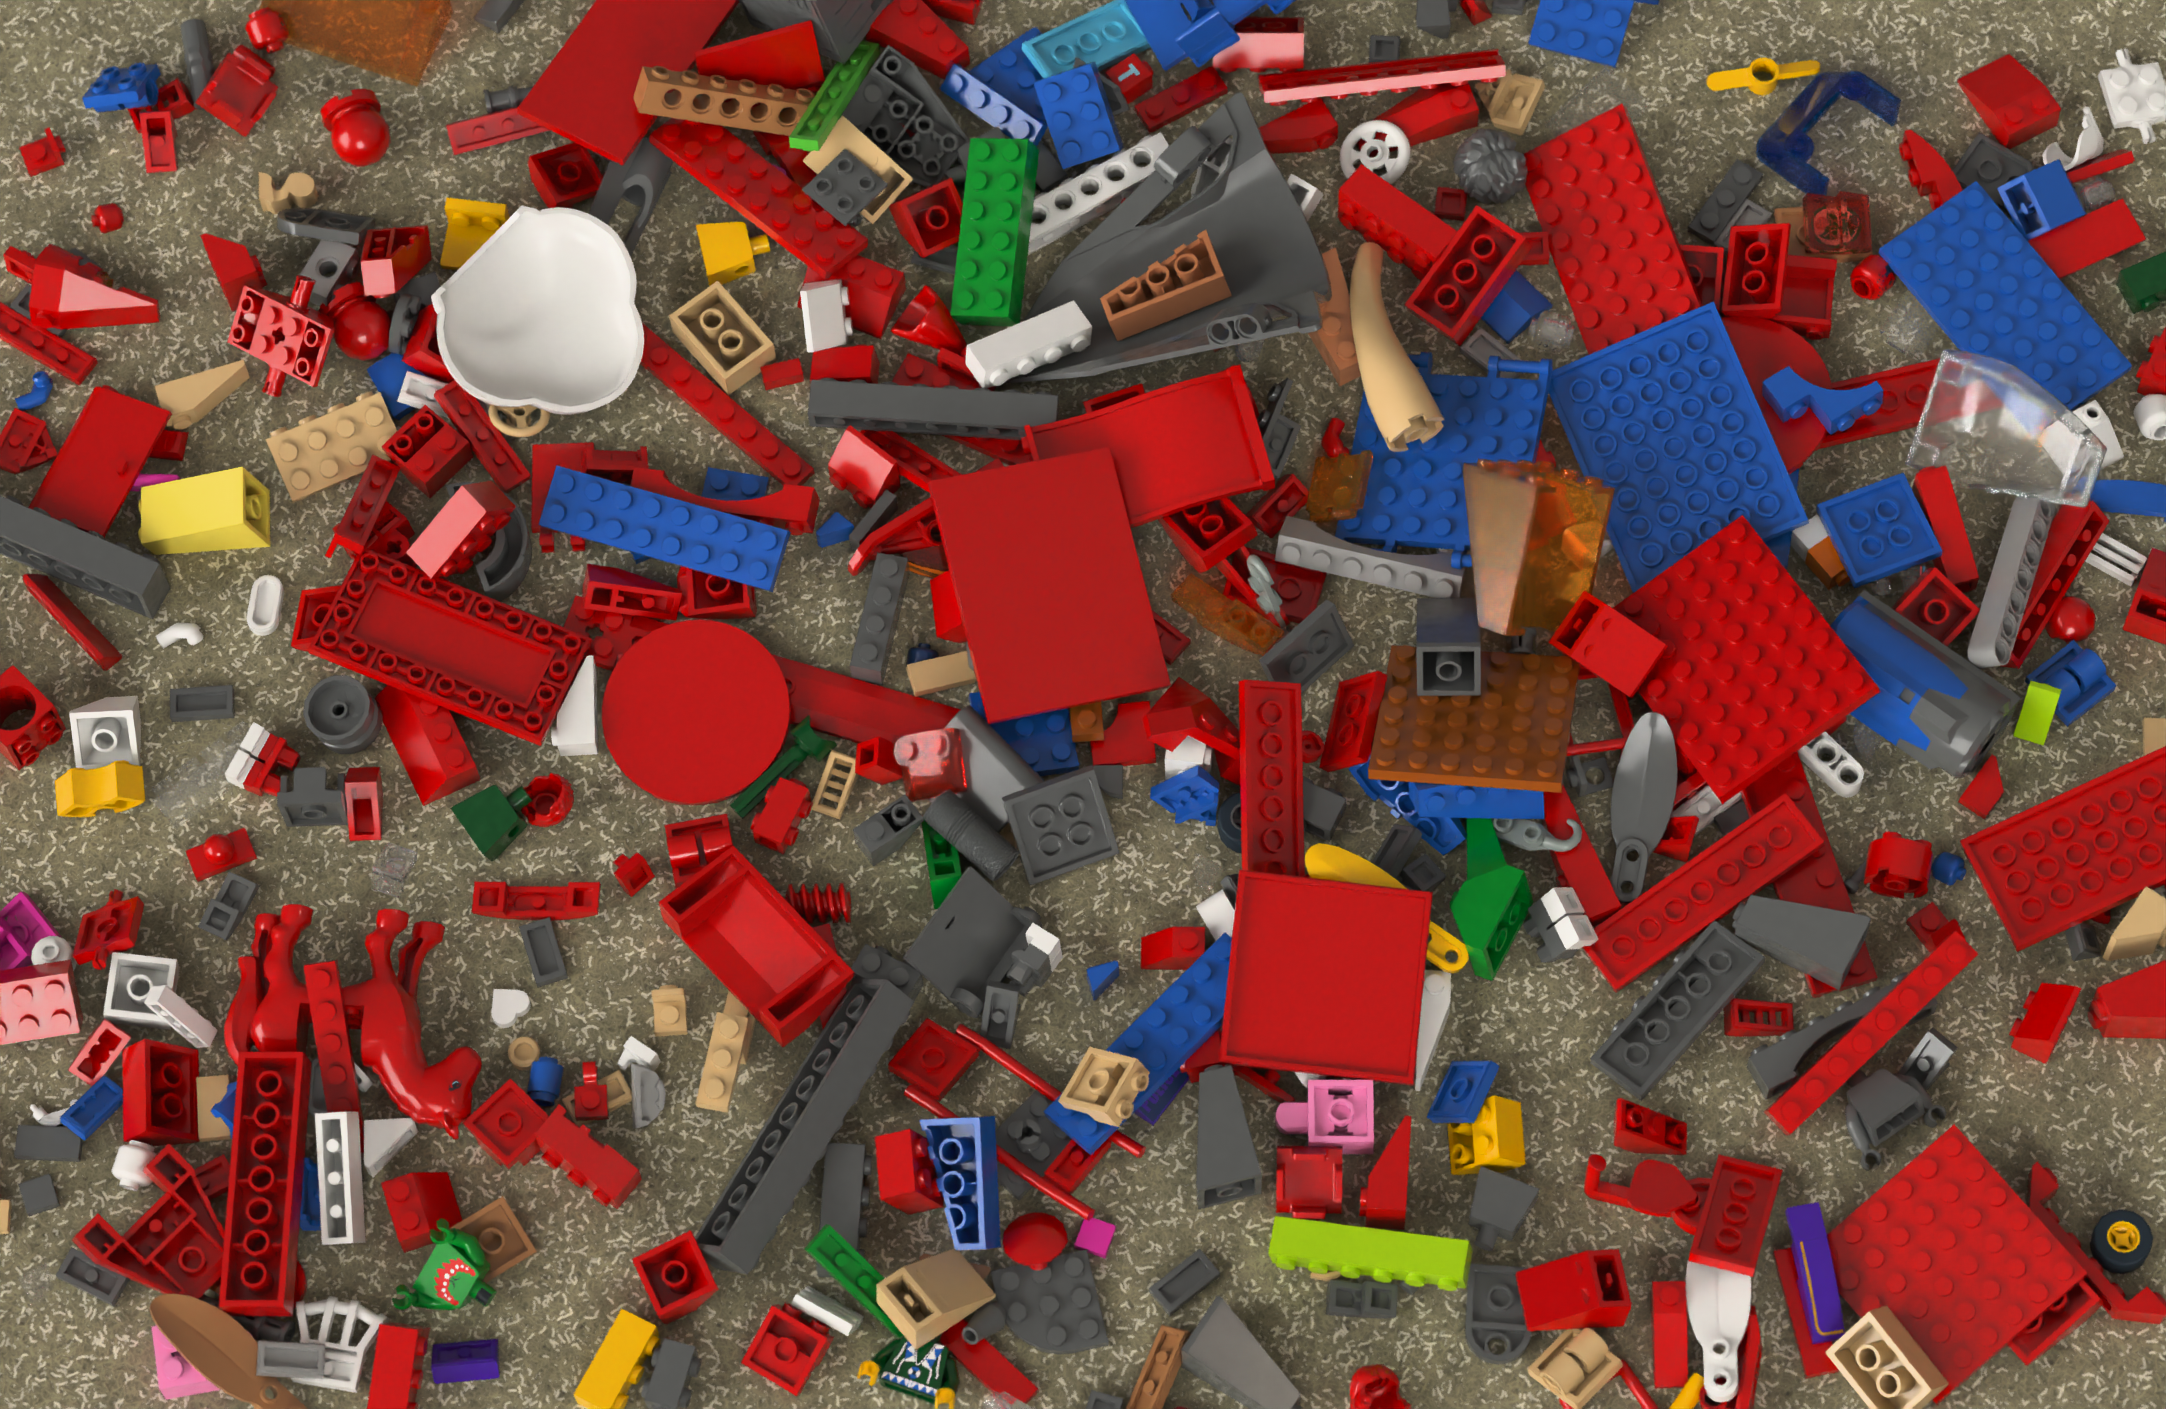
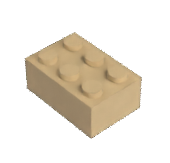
M719 281L713 283L669 315L672 332L728 396L761 372V366L770 365L777 361L772 341Z
M1888 1306L1869 1311L1825 1352L1869 1409H1922L1949 1385Z

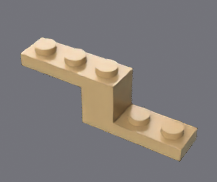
M728 991L724 1012H717L696 1099V1106L699 1108L729 1113L740 1063L746 1064L756 1023L754 1016L730 991Z

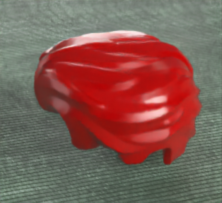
M550 773L548 776L535 777L528 786L524 787L533 801L521 809L522 814L527 817L531 825L538 827H549L559 824L569 814L574 803L572 784L564 777L554 773Z

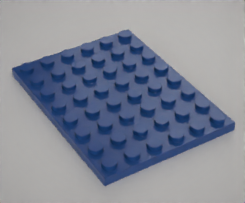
M1714 301L1552 370L1549 395L1633 593L1742 515L1764 542L1809 524L1807 515Z

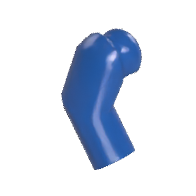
M39 371L35 373L32 377L34 382L32 391L15 398L19 410L24 412L47 401L53 387V381L49 378L47 372Z

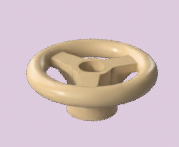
M490 404L488 409L492 424L504 434L514 437L535 435L546 427L550 419V412L540 409L541 417L539 421L530 426L531 413L537 409V407L531 405L501 407ZM498 410L506 415V424L500 419Z

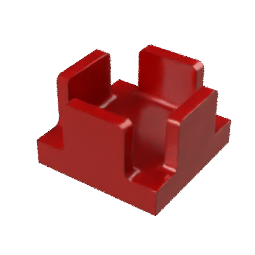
M228 53L195 103L246 137L254 124L268 109L277 95L275 92L279 87L268 80L272 72L249 56L239 60L231 53Z
M510 1078L474 1111L463 1124L475 1136L478 1145L499 1166L503 1164L509 1170L518 1161L523 1166L526 1165L540 1151L535 1133L549 1115Z
M1277 1146L1276 1213H1292V1218L1325 1219V1214L1327 1213L1342 1214V1147Z

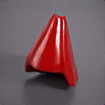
M928 285L923 286L919 294L910 302L890 330V332L902 338L938 350L942 347L958 355L967 345L955 321L950 316L946 305Z

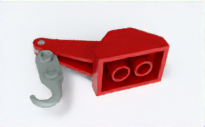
M1227 497L1158 519L1179 552L1199 574L1216 566L1262 615L1276 633L1280 628L1290 624L1288 617L1280 607L1283 604L1281 598L1271 588L1274 581L1268 569L1258 556L1250 555L1245 547L1246 543L1258 536L1255 526ZM1233 552L1250 577L1248 582L1252 589L1226 560V557Z

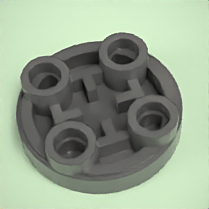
M403 293L400 296L390 325L388 340L390 353L404 355L418 318L417 314L421 306V297Z

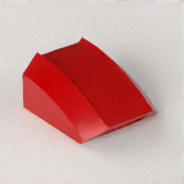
M680 567L677 575V589L682 590L679 611L685 617L696 619H741L756 616L755 587Z

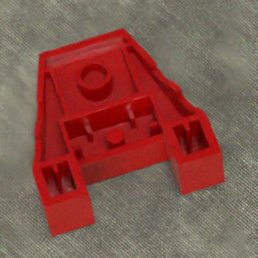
M168 1144L142 1170L165 1194L123 1236L101 1215L97 1214L74 1236L72 1241L95 1264L160 1293L182 1294L199 1299L221 1277L225 1231L218 1221L193 1167Z

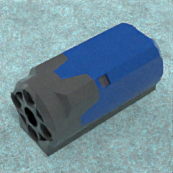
M1865 590L1830 625L1880 689L1878 694L1852 711L1850 715L1930 770L1940 767L1956 779L1971 774L1991 747L2003 735L2021 697Z

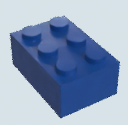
M1095 61L1034 82L1062 169L1120 151L1124 148Z

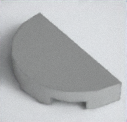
M631 1063L633 1128L637 1129L648 1126L658 1116L659 1112L663 1110L666 1092L663 1081L653 1070L644 1065Z

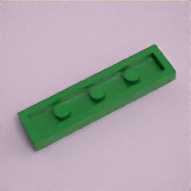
M826 1224L804 1249L896 1338H901L903 1336L901 1331L877 1304L876 1284L885 1278L839 1233Z

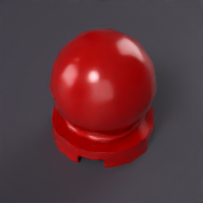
M353 89L351 90L353 95L340 100L337 95L334 96L320 110L324 127L331 131L332 148L342 161L355 167L369 166L380 161L388 150L391 138L389 125L380 114L381 104L376 98L374 91Z
M353 282L333 292L336 298L327 306L322 303L318 312L334 320L335 330L333 338L337 347L348 357L361 361L379 357L388 348L391 325L389 313L376 303V298L373 295L365 296L364 286L360 282Z

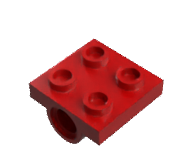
M727 814L665 825L668 852L676 888L733 846Z

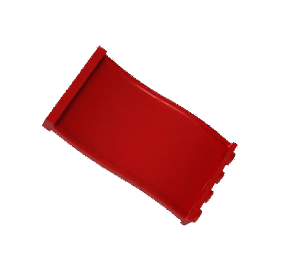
M1240 365L1229 367L1224 372L1165 386L1079 416L1033 427L1030 424L1025 425L1026 436L1020 438L1025 456L1031 454L1033 461L1110 447L1130 528L1222 498L1263 489V492L1275 489L1274 475Z

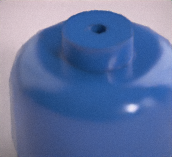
M1949 852L1940 853L1933 861L1931 867L1932 876L1949 886L1953 885L1957 879L1962 881L1966 874L1963 858Z

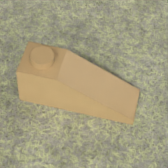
M244 359L156 385L155 390L160 407L172 413L167 423L168 430L186 429L192 423L200 421L247 381L250 376Z

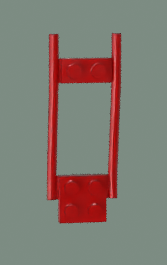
M926 1018L888 1063L890 1072L911 1084L905 1089L904 1096L938 1118L959 1117L939 1102L977 1059L980 1051H983L1052 1102L1062 1094V1092L994 1043L963 1024H960L955 1034ZM1118 1130L1092 1155L1071 1139L1042 1177L996 1144L997 1161L1030 1185L1087 1221L1091 1220L1094 1216L1095 1209L1075 1198L1072 1194L1109 1150L1110 1144L1112 1142L1137 1158L1143 1156L1146 1147Z

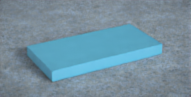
M1114 0L1022 44V51L1040 75L1046 78L1073 69L1076 56L1086 64L1095 61L1100 72L1123 61L1133 53L1138 54L1151 46L1124 0Z

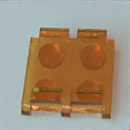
M1363 450L1361 454L1355 455L1341 453L1338 457L1326 458L1325 456L1316 458L1306 505V511L1310 513V521L1323 523L1333 521L1335 517H1337V521L1356 518L1358 509H1363L1373 460L1371 450Z

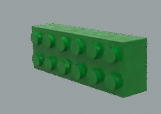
M970 138L950 316L961 325L1014 326L1020 323L1039 159V149L1029 139Z

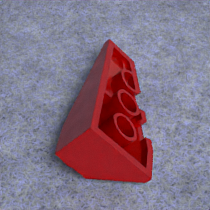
M36 259L29 301L32 324L42 328L75 329L159 322L158 300L125 287H120L117 290L110 288L102 283L103 279L96 276L89 280L76 275V269L73 267Z

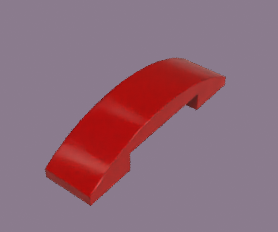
M753 131L754 136L766 155L773 154L780 167L785 169L787 177L800 187L804 188L817 176L802 161L809 154V151L790 148V136Z
M475 882L472 913L494 918L542 920L550 917L551 921L590 917L598 915L601 884L600 882H568V887L508 886L506 882Z

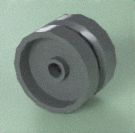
M333 675L321 680L310 690L304 702L303 715L307 727L329 750L338 754H354L365 750L376 740L382 728L383 714L379 703L358 680L347 675Z

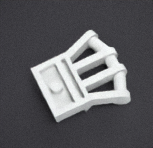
M329 1296L328 1299L305 1303L304 1300L296 1302L301 1337L299 1343L325 1344L323 1379L291 1378V1380L296 1383L357 1393L363 1365L366 1361V1352L378 1336L379 1324L388 1323L389 1318L382 1313L379 1315L362 1306L360 1301L351 1300L348 1303L338 1301V1297ZM324 1313L318 1340H312L310 1338L308 1316ZM336 1314L347 1315L340 1344L328 1342ZM360 1319L370 1325L358 1345L354 1347L351 1346L356 1320Z

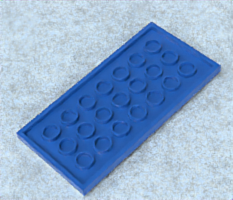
M1977 181L1879 249L1880 256L1889 264L1890 268L2033 439L2132 368V364Z

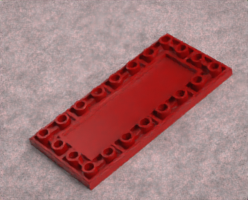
M596 0L518 107V114L623 166L658 117L657 115L639 113L633 99L642 67L653 68L654 66H662L671 71H691L696 64L694 52L706 49L739 4V0ZM671 89L666 93H672L675 89Z
M364 547L361 554H357L309 646V653L542 746L592 644V638L440 577L431 579L420 569Z

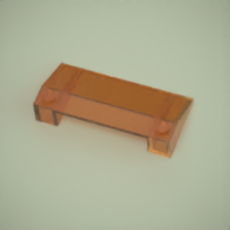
M262 0L260 9L270 7L271 10H277L282 14L290 34L284 43L418 87L453 14L450 0Z

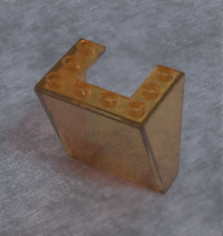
M1478 459L1477 463H1464L1463 478L1479 627L1505 636L1525 635L1526 629L1521 627H1542L1556 632L1583 591L1585 590L1592 595L1615 488L1603 485L1604 480L1601 478L1585 476L1584 479L1578 477L1579 471L1568 468H1561L1559 471L1554 469V463L1537 460L1536 464L1526 460H1517V463L1504 459H1498L1497 464L1487 459Z

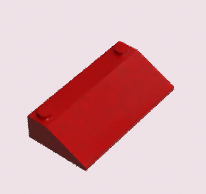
M734 845L658 902L663 921L782 1047H785L807 1030L855 976V972Z

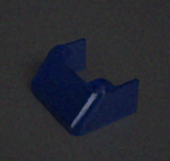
M1832 71L1818 74L1757 141V158L1820 205L1826 200L1830 179L1807 163L1813 155L1814 143L1806 134L1841 96H1844L1849 100L1857 101L1892 127L1897 122L1901 100L1859 71Z

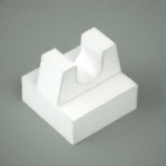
M632 1036L624 1044L623 1047L625 1049L618 1061L619 1067L624 1070L630 1063L635 1062L654 1071L661 1063L656 1052Z

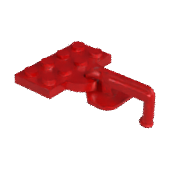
M1593 1154L1588 1158L1584 1193L1589 1198L1631 1208L1640 1213L1673 1218L1675 1224L1683 1231L1694 1235L1688 1261L1751 1277L1754 1276L1783 1170L1718 1155L1712 1179L1695 1178L1686 1180L1679 1169L1673 1164L1656 1160H1645L1636 1166L1629 1188L1600 1181L1601 1171L1606 1168V1160L1598 1154Z

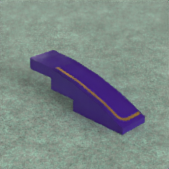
M1819 1202L1788 1207L1785 1210L1793 1242L1791 1250L1799 1277L1797 1285L1812 1344L1839 1340L1845 1334L1834 1266Z

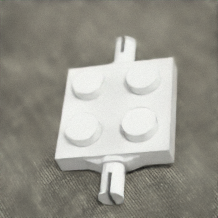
M2120 49L2115 53L2120 67L2100 70L2098 75L2114 129L2123 127L2139 128L2143 143L2147 144L2148 141L2152 143L2156 140L2152 125L2157 122L2166 121V85L2159 63L2132 64L2128 49Z

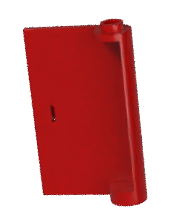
M108 385L95 387L28 508H41L49 513L51 518L59 521L61 519L69 520L78 529L87 533L89 530H92L105 538L172 413L120 394L116 389Z

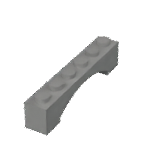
M1289 516L1285 518L1278 537L1275 561L1434 598L1460 597L1467 567H1462V569L1452 568V554L1438 551V554L1409 555L1374 550L1332 536L1318 528L1316 522Z

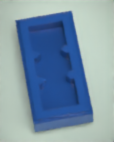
M106 1075L102 1076L60 1117V1122L85 1141L123 1105V1088Z

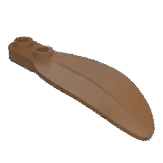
M162 1294L152 1300L150 1314L158 1329L174 1348L216 1387L238 1400L251 1403L255 1409H307L278 1381L277 1377L256 1376L258 1343L248 1331L227 1313L207 1302L182 1294ZM266 1389H270L273 1392V1399L265 1395Z

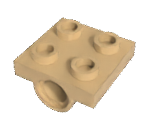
M1584 1328L1582 1331L1580 1329H1566L1528 1367V1373L1571 1407L1581 1409L1623 1366L1621 1359L1609 1351L1604 1340L1589 1328Z

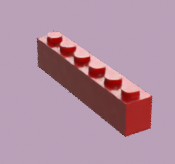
M2066 499L2051 522L2010 660L2006 665L2000 667L2016 669L2021 667L2054 613L2055 608L2062 600L2108 525L2109 519L2094 501Z

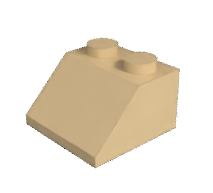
M2147 886L2144 888L2112 934L2103 955L2105 960L2112 961L2150 955L2155 952L2159 945L2165 948L2166 898Z

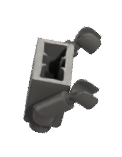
M1859 1069L1847 1080V1084L1851 1089L1847 1092L1849 1104L1845 1107L1846 1128L1856 1149H1860L1863 1154L1860 1158V1165L1866 1171H1869V1166L1865 1161L1866 1156H1873L1878 1166L1881 1163V1155L1876 1150L1870 1148L1869 1145L1871 1143L1875 1147L1923 1114L1925 1124L1932 1128L1938 1124L1933 1119L1931 1112L1936 1113L1942 1120L1946 1117L1945 1108L1941 1105H1933L1930 1095L1914 1077L1897 1073L1892 1074L1886 1069H1879L1870 1076H1867Z

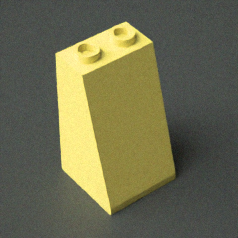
M244 467L141 487V499L138 502V509L141 514V528L138 530V537L140 543L154 555L270 547V490Z

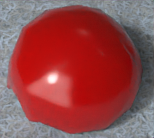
M2066 596L2062 598L2055 608L2045 629L2053 639H2061L2067 644L2073 640L2077 643L2086 640L2094 631L2096 616L2091 605L2085 600L2075 596Z

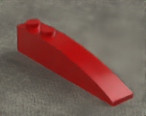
M1562 785L1561 793L1543 791L1545 819H1541L1543 827L1555 838L1567 840L1573 835V828L1567 824V819L1576 821L1582 830L1581 841L1575 848L1565 852L1549 850L1558 874L1555 877L1557 886L1573 887L1585 911L1582 915H1587L1592 927L1601 924L1621 909L1618 897L1564 785Z

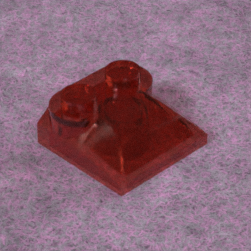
M935 729L905 735L897 739L893 754L897 763L901 765L906 796L911 802L936 798L947 789H951L953 794L967 792L959 729Z

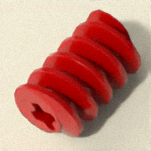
M830 883L826 884L824 892L820 891L818 884H814L811 893H808L805 884H801L798 893H795L792 884H788L785 900L801 917L805 915L808 924H813L816 915H818L820 923H826L829 914L833 923L839 922L841 914H843L846 923H851V890L847 892L843 883H839L837 892L833 891Z

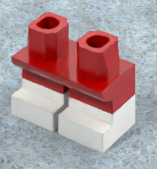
M253 722L240 745L241 750H237L225 772L227 782L254 794L263 796L265 792L277 797V792H280L281 777L275 775L276 770L280 765L293 772L301 757L298 752L288 746L286 739L278 738L267 732L264 727Z

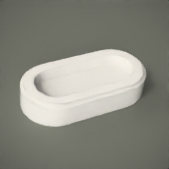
M263 575L256 579L252 585L247 623L250 630L260 636L273 633L279 625L284 588L281 581L273 575Z

